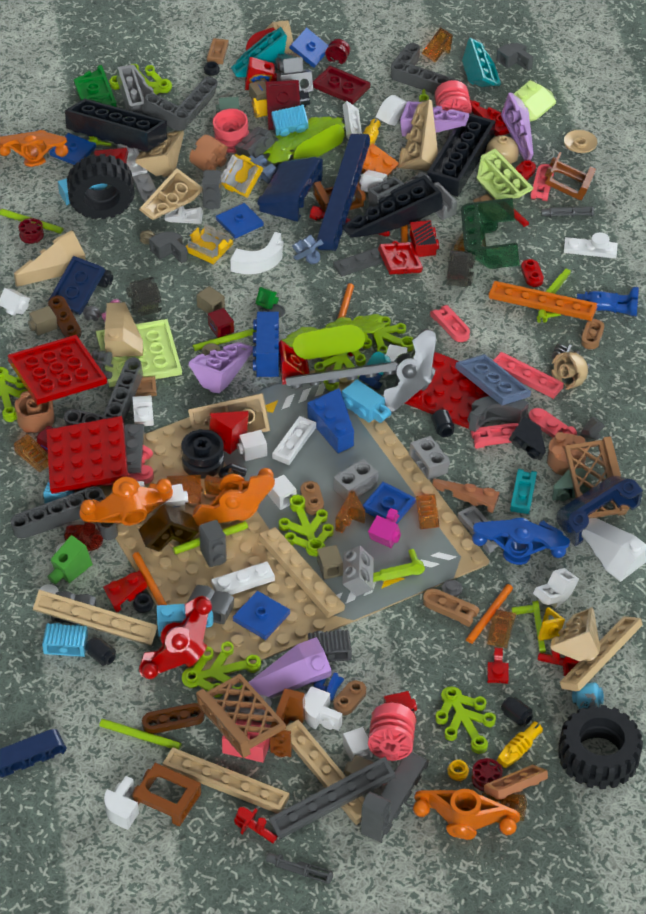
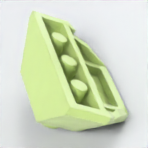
M531 80L514 93L515 96L523 101L525 107L528 108L530 122L537 120L556 104V100L550 90Z
M496 149L481 156L477 181L495 200L519 198L533 190V187Z

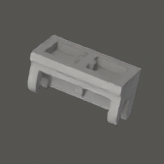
M439 182L434 183L442 194L444 205L435 214L441 220L456 215L457 201Z

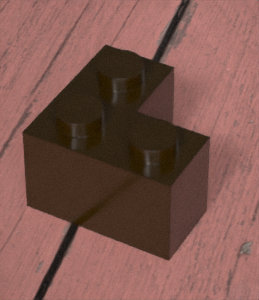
M163 504L138 529L145 547L158 552L172 539L186 543L199 533L192 514Z

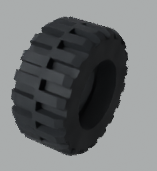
M100 154V156L90 155L89 158L85 157L81 159V162L74 164L68 173L67 188L70 204L79 214L82 213L87 218L89 216L97 220V218L116 217V214L120 215L124 212V209L127 210L134 199L135 192L132 172L126 163L119 158L115 159V156H105V154ZM97 184L112 185L110 188L105 190L89 189L90 187Z
M591 705L588 706V709L583 707L577 710V713H572L562 726L558 749V758L561 759L560 764L562 768H567L566 774L570 778L576 777V782L579 784L587 783L589 788H593V786H599V789H606L607 786L615 788L618 787L619 782L622 784L629 781V777H633L636 773L641 757L643 741L641 740V731L637 729L638 725L634 720L630 721V716L626 713L622 714L619 712V709L614 707L610 709L606 705H601V707ZM590 738H603L612 742L619 751L611 755H597L588 751L582 745V742Z

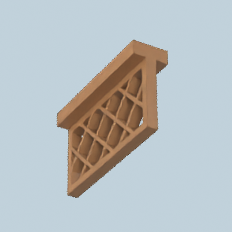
M611 436L604 437L598 441L564 446L576 498L582 495L579 489L582 484L592 489L600 481L603 482L611 476L621 477ZM590 447H599L600 454L598 457L587 452ZM577 449L583 453L579 461L571 456L570 450ZM585 455L595 461L591 468L581 463ZM596 463L604 467L605 472L602 476L592 470ZM577 466L587 471L584 478L576 475L575 469ZM589 473L599 479L595 486L585 480ZM612 500L613 510L601 507L599 509L600 512L595 511L588 517L591 519L616 514L618 516L625 515L629 507L622 505L618 508Z
M241 674L208 692L204 689L196 692L200 709L243 758L251 754V748L286 729V724ZM239 682L243 685L242 690L231 689L232 686ZM217 694H225L224 700L214 699L213 697ZM229 695L239 696L238 701H229L228 698ZM244 696L253 697V703L242 702ZM226 706L236 707L235 713L225 712ZM240 708H251L249 714L239 713ZM255 709H264L265 714L255 715L254 711ZM237 719L247 720L246 726L237 725ZM251 721H262L261 727L250 726ZM266 722L277 723L273 728L265 727ZM248 732L259 733L257 737L251 740L247 737Z

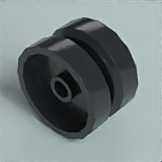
M199 429L190 432L183 438L181 443L182 466L184 471L190 476L201 479L214 477L224 467V444L222 438L216 432Z

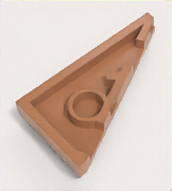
M433 479L432 483L437 490L442 492L445 489L453 491V497L469 502L474 506H488L487 511L493 513L499 499L500 492L495 491L493 488L483 489L473 484L464 485L439 479Z

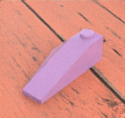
M508 93L501 117L512 138L516 141L524 161H531L533 145L528 108L525 107L521 99L513 93Z
M407 101L400 119L402 136H406L407 133L411 132L413 127L411 122L417 105L422 102ZM441 106L433 107L436 133L466 126L469 113L453 109L446 111L442 110Z
M236 342L224 346L221 351L212 350L209 355H197L189 362V366L203 388L209 389L213 393H220L231 383L253 352V347Z
M316 637L294 646L248 683L258 694L267 696L270 699L283 694L284 688L295 690L331 677L332 670L325 652Z

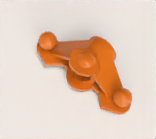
M44 130L0 137V155L8 156L11 149H13L25 158V166H38L46 162L43 156L54 146H56L55 153L57 156H66L68 154V147L65 145L67 139Z
M262 468L258 475L250 477L249 481H245L241 475L229 474L223 477L220 481L221 493L210 505L199 504L194 507L192 516L196 525L199 527L201 524L213 520H218V523L234 520L244 521L253 516L260 502L275 485L272 470Z
M122 477L114 482L112 487L113 493L101 502L95 499L84 500L80 506L79 514L80 518L85 522L135 525L142 522L150 512L172 497V483L170 480L163 478L157 484L150 483L149 487L146 488L140 487L139 483L133 478Z
M470 789L417 791L414 797L416 802L413 805V811L416 816L425 817L430 812V808H434L449 824L446 826L447 832L453 837L466 840L475 838L477 829L495 822L500 823L499 828L502 834L512 835L516 831V823L519 822L521 817L518 811L481 796Z

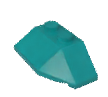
M282 27L265 35L240 56L231 67L236 77H246L250 57L275 64L277 55L285 53L287 35Z
M469 38L462 59L469 83L480 87L501 85L496 66L489 53L484 49L483 43Z

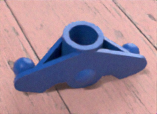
M524 518L478 522L473 526L474 534L472 541L475 545L483 546L487 540H494L505 550L503 551V557L506 561L516 565L526 564L529 562L531 554L546 548L551 550L553 557L562 558L565 556L566 548L570 544L568 537L531 523Z

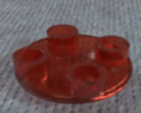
M86 522L84 525H68L64 533L65 542L72 535L85 544L88 551H94L103 544V537L95 529V524L91 522Z

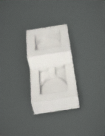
M184 206L165 214L164 219L165 221L175 223L201 224L203 210L201 207L184 209Z

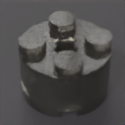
M450 250L449 256H451V260L448 261L447 285L466 288L472 286L474 272H471V269L474 268L476 255L472 254V252Z
M153 277L132 281L129 287L126 288L127 296L131 298L133 304L131 305L133 315L142 317L161 312L162 307L158 308V303H161V296L157 284L152 283Z

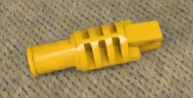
M372 119L370 125L363 132V134H369L370 145L372 143L375 144L379 135L378 129L381 123L378 119L376 123H374L375 119Z
M532 722L524 732H519L504 747L497 758V762L504 768H508L518 761L532 747L533 740L543 732L542 726L539 725L535 728L538 722Z

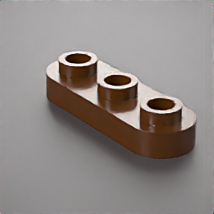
M59 295L53 296L49 300L48 306H50L55 314L57 324L63 336L66 338L77 335L80 338L82 331L65 298Z
M198 703L152 711L143 716L142 727L145 732L156 734L195 726L204 721L205 713L200 709Z

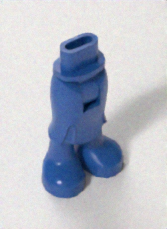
M632 287L628 295H618V293L591 291L588 293L585 291V294H577V299L597 303L596 311L619 312L637 317L639 287Z

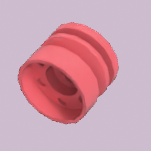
M451 80L437 87L434 96L436 106H441L442 110L446 111L453 109L471 114L470 96L465 84L460 81Z
M225 109L218 112L213 118L214 137L228 147V153H236L235 146L249 134L248 119L241 110Z
M384 703L376 707L372 712L368 739L370 751L379 758L386 757L389 761L406 758L413 749L416 724L414 713L408 707L398 703Z

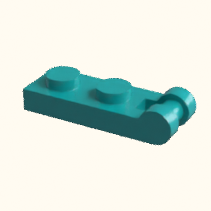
M518 469L510 507L511 512L530 514L537 471L524 472V469Z

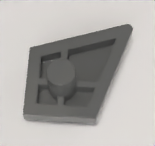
M591 417L580 435L583 438L598 440L601 437L599 432L605 426L596 417Z

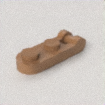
M429 589L423 595L425 607L457 620L468 627L473 623V617H476L479 613L477 606L438 589Z

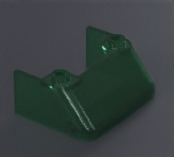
M513 198L464 204L461 207L465 253L489 269L520 266L517 243L486 246L485 239L486 233H492L498 229V222L515 220Z

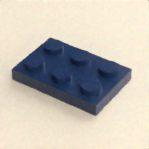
M73 256L49 300L53 296H62L65 298L71 311L81 315L106 271L105 268Z

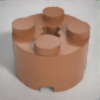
M209 135L202 136L195 143L197 147L195 151L192 149L190 153V162L202 171L216 170V167L225 165L227 161L225 156L228 149L225 144Z
M28 391L23 392L20 398L15 401L17 423L24 432L37 433L43 431L47 426L52 427L55 419L53 401L37 405Z
M563 432L556 433L549 443L547 464L552 471L563 476L569 470L564 446L585 443V438ZM577 449L570 450L571 456L579 461L583 453ZM586 455L581 460V463H583L584 465L586 462Z

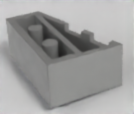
M134 65L117 67V81L126 110L132 112L142 111L146 95L149 93L155 94L152 87L147 85L144 77Z

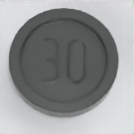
M275 304L267 312H279V318L285 315V308Z

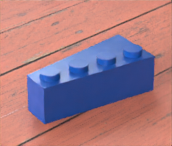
M257 312V319H253V330H257V332H253V343H256V346H253V357H256V360H253V371H256L257 377H279V312Z

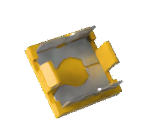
M232 155L227 168L224 169L221 175V184L225 189L248 198L264 168L250 161L251 158L245 155Z
M204 224L201 234L199 233V228H196L189 235L191 236V241L188 240L186 248L189 254L214 265L233 245V240L229 239V234L220 230L216 231L215 228Z

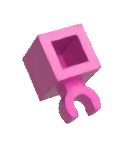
M390 508L386 519L378 515L376 516L368 531L371 540L389 548H392L394 543L399 541L401 532L398 524H396L399 518L397 510Z

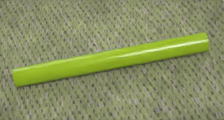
M0 210V215L21 222L31 218L9 210ZM41 221L43 229L59 234L64 230L63 227Z
M253 328L194 344L192 347L194 351H198L207 344L219 345L251 336L257 330H253Z
M244 521L223 529V532L228 536L248 529V524ZM200 538L173 547L174 554L176 555L200 546Z
M101 719L100 727L171 749L173 747L179 750L181 747L180 742L106 719Z

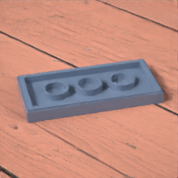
M485 354L456 362L455 368L501 406L531 396V390Z

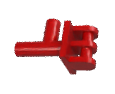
M552 649V655L538 654V661L563 666L564 676L580 662L568 656L562 658L560 653Z
M240 807L234 819L235 825L242 828L240 833L243 835L249 827L274 844L278 836L265 828L266 819L261 817L257 822L254 820L258 810L255 808L251 812L245 807Z

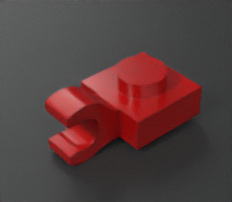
M494 647V662H488L487 683L508 684L509 663L502 662L503 648Z

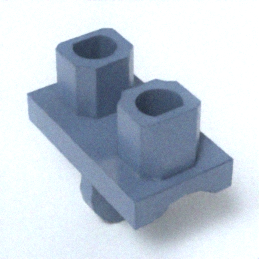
M262 154L257 158H254L252 155L249 156L251 158L250 161L264 168L257 181L262 178L269 184L271 177L276 173V167L272 163L264 167L267 165V160Z
M310 234L292 245L297 253L293 257L299 260L306 256L308 263L316 264L320 261V254L315 248L324 243L321 239L315 241Z

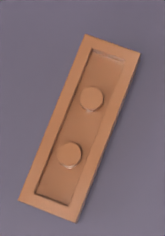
M535 765L528 766L485 784L484 793L493 796L495 799H504L512 793L521 792L524 788L538 785L539 782L548 779V771Z

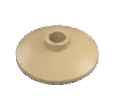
M574 130L565 135L564 144L573 152L587 153L596 148L597 138L588 131Z

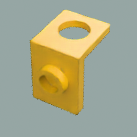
M253 98L252 107L255 118L268 116L267 99L257 101L256 98Z
M550 607L546 608L538 635L540 641L557 636L560 637L558 632L564 625L565 619ZM552 615L554 619L549 620V616Z

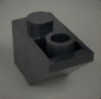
M524 416L509 440L515 447L526 451L531 458L541 461L546 453L541 427Z

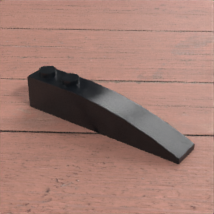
M423 175L391 191L390 196L378 200L379 203L377 205L368 207L366 213L357 215L344 224L342 229L350 238L369 236L398 229L410 224V222H416L441 210L444 206L442 194Z

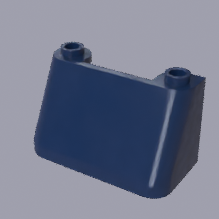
M315 156L283 161L279 164L263 195H260L258 198L259 212L298 222L301 217L299 215V208L304 207V199L315 182H321L323 179V159Z
M611 476L562 507L557 512V522L572 544L577 546L583 542L582 532L589 524L588 516L612 500L618 508L626 505L631 510H634L640 506L643 490L635 480Z

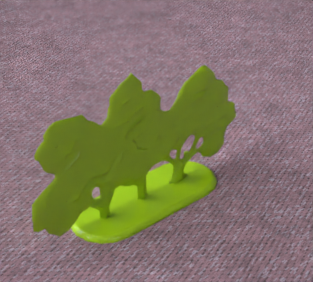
M330 116L311 117L308 120L309 129L302 133L291 132L287 136H275L278 138V141H275L263 154L270 153L267 160L273 164L288 161L291 155H293L294 160L319 157L342 143L345 124L342 123L343 118H332Z
M379 314L363 316L354 321L351 318L340 317L322 329L301 327L287 335L282 341L293 347L295 353L300 358L316 359L359 350L365 342L364 333L370 334L383 329L385 323L376 322L383 317Z

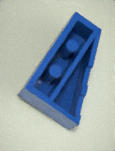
M340 388L307 403L308 419L316 422V429L337 453L354 446V429Z

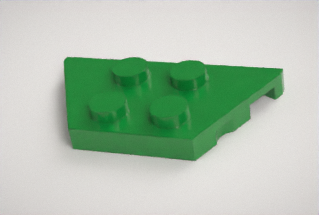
M102 65L97 66L96 71L92 73L88 71L83 76L74 79V86L80 101L88 99L117 107Z

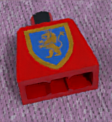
M253 57L249 58L245 90H249L250 83L257 81H277L275 64Z

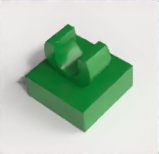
M259 287L255 304L266 309H272L273 304H278L279 297H275L277 292L265 287Z

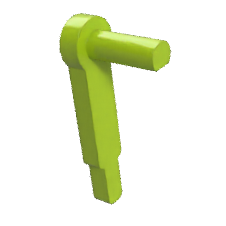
M565 269L545 292L555 294L570 275L571 270Z
M410 549L408 554L411 563L373 573V582L387 581L409 575H420L424 572L425 566L421 560H418L415 550Z
M538 600L532 601L533 605L512 607L513 615L534 613L538 637L542 626ZM538 639L540 653H546L544 640L540 641Z

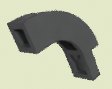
M490 396L480 398L472 403V409L468 416V422H470L468 430L476 432L484 423L492 420L519 424L524 416L527 417L529 402L518 400L501 406Z

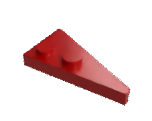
M470 100L472 112L476 116L495 121V136L510 133L501 117V112L490 107L487 109L482 108L479 102Z

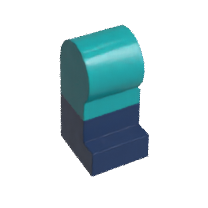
M376 352L371 356L367 365L391 362V359L382 352ZM384 372L376 373L377 376L370 378L360 375L358 379L376 389H380L383 383L379 382Z

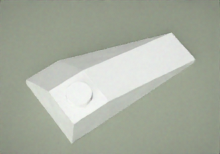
M589 519V524L583 530L582 536L589 543L594 554L603 564L604 569L621 582L646 563V544L639 538L600 519Z

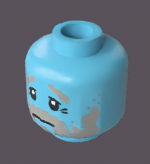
M594 682L587 683L580 691H572V701L577 703L579 709L583 707L588 709V706L591 705L600 707V704L604 702L603 688Z

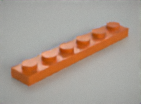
M494 281L489 292V299L539 310L543 309L548 312L592 321L597 310V303L498 281Z

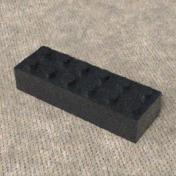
M83 99L65 110L66 129L72 130L75 133H83L90 137L94 136L101 140L114 142L115 144L126 145L129 148L140 149L143 152H149L167 140V121L88 99Z
M469 114L466 126L454 128L427 172L433 184L439 182L450 195L459 196L479 163L481 156L485 153L488 142L494 137V120Z

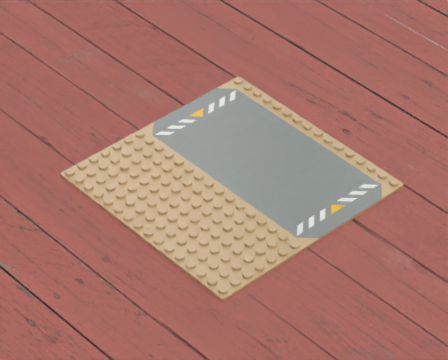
M335 364L327 367L326 371L333 370ZM347 377L339 378L338 388H340L341 394L342 390L355 380H347ZM321 381L320 385L310 386V383L302 384L303 387L291 388V385H282L281 382L246 395L250 396L259 393L264 395L270 431L262 432L267 443V456L245 461L243 455L239 454L238 449L231 454L223 451L224 467L233 463L247 468V473L243 477L245 481H249L252 476H257L262 468H269L272 470L274 478L285 475L297 489V495H301L300 487L304 482H316L322 493L324 510L328 512V519L320 524L314 535L318 538L322 532L323 525H333L334 534L331 537H327L324 544L325 547L337 545L342 562L344 552L361 546L374 558L373 573L380 572L382 569L411 563L408 550L414 549L418 560L423 562L425 570L420 575H409L387 581L373 582V590L356 597L342 584L343 576L323 579L317 557L310 556L304 547L294 544L292 546L345 605L344 611L327 618L258 539L260 533L276 527L284 537L286 533L293 532L297 537L307 540L306 536L292 530L282 531L279 529V520L281 518H288L291 522L301 525L297 513L292 511L290 506L280 510L268 494L260 502L253 516L244 520L248 524V529L226 536L227 561L213 567L208 566L200 551V546L176 555L172 548L183 543L173 539L160 552L145 547L138 529L161 505L150 512L138 524L127 526L122 523H116L118 536L115 539L135 572L139 571V568L132 555L135 552H139L167 605L187 603L196 585H206L213 589L211 579L266 561L269 563L275 575V581L231 595L234 597V607L225 624L213 623L211 627L205 629L203 642L213 649L214 657L207 661L203 670L211 668L222 651L221 645L226 641L233 644L234 652L228 656L223 665L243 661L252 654L259 656L262 661L291 649L299 643L308 641V633L333 631L489 564L487 556L479 546L473 543L472 536L430 480L426 478L385 420L379 423L374 419L368 423L366 420L358 417L353 411L347 409L354 429L353 447L337 453L322 434L315 429L290 465L272 459V453L298 417L301 416L308 419L307 403L332 392L325 388L324 381ZM190 417L144 434L143 445L153 451V456L150 459H146L144 465H148L153 469L154 478L150 483L157 484L160 479L166 478L170 480L172 485L182 484L183 491H187L189 501L185 503L184 512L193 515L196 505H210L221 493V480L218 474L214 477L201 479L192 477L184 471L181 454L182 440L190 432L199 430L192 428ZM365 459L378 471V485L350 503H347L334 491V476L349 468L353 463ZM382 482L416 498V503L398 522L401 537L397 543H394L392 548L370 539L368 531L375 517L361 510V506ZM150 483L144 484V486L148 488ZM97 485V487L102 489L105 498L113 493V485ZM306 513L308 521L311 524L316 515H309L308 513ZM234 520L220 523L221 529H225L227 527L236 525L244 521ZM198 533L192 540L200 538V533ZM147 587L146 590L148 591L149 595L151 596L152 600L157 606L158 604L155 598L153 597L149 587ZM256 591L263 593L290 609V615L266 640L233 621V616ZM231 647L224 648V650L229 651L231 649ZM210 652L204 653L205 656H209L211 654ZM256 660L249 661V663L255 664L257 662ZM208 678V679H205V680L208 681V682H213V681H215L216 679H214V678Z

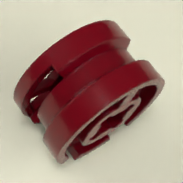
M334 39L326 49V58L330 62L339 60L338 63L343 64L350 54V46L342 39Z
M29 218L20 222L18 228L21 241L34 244L43 239V224L40 220Z
M484 758L478 760L472 769L471 780L474 787L484 792L485 784L502 778L503 769L493 759Z

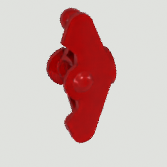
M198 596L185 603L184 620L181 623H169L162 629L160 639L163 645L157 651L144 652L139 665V673L142 677L151 680L158 674L183 664L191 667L201 658L207 648V644L203 642L207 618L212 610V603L208 597Z

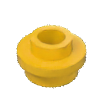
M454 760L449 764L447 773L451 779L461 781L468 777L469 767L462 760Z

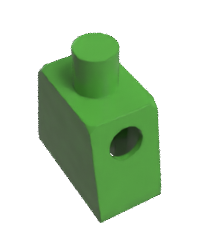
M71 535L51 558L54 570L47 577L55 585L62 578L71 583L93 565L86 545Z

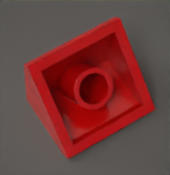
M280 340L279 366L282 385L286 384V377L310 374L308 360L300 358L293 348Z
M248 411L210 413L209 430L216 432L222 438L224 451L228 454L237 449V443H240L239 435L247 433Z

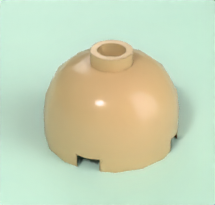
M501 135L492 138L488 142L485 154L496 149L511 165L518 160L519 148L513 138Z
M564 352L556 355L553 359V378L561 382L562 378L572 377L574 380L572 384L564 383L567 387L566 389L578 387L586 380L588 366L581 355L575 352Z

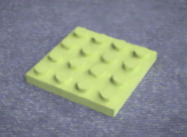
M168 319L135 324L143 340V356L112 357L111 364H113V367L104 366L105 371L112 372V378L107 379L109 387L116 385L126 360L132 357H136L141 361L143 377L155 376V379L182 375ZM105 330L96 331L100 351H105Z

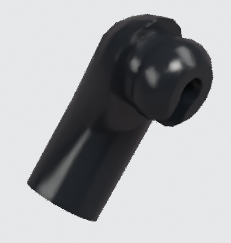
M231 463L220 469L218 473L219 479L221 480L229 474L245 477L247 468Z

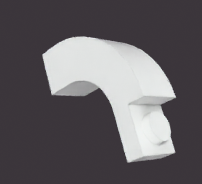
M274 232L269 244L259 251H246L236 248L230 260L231 272L257 274L275 267L282 259L284 242L281 241V233Z

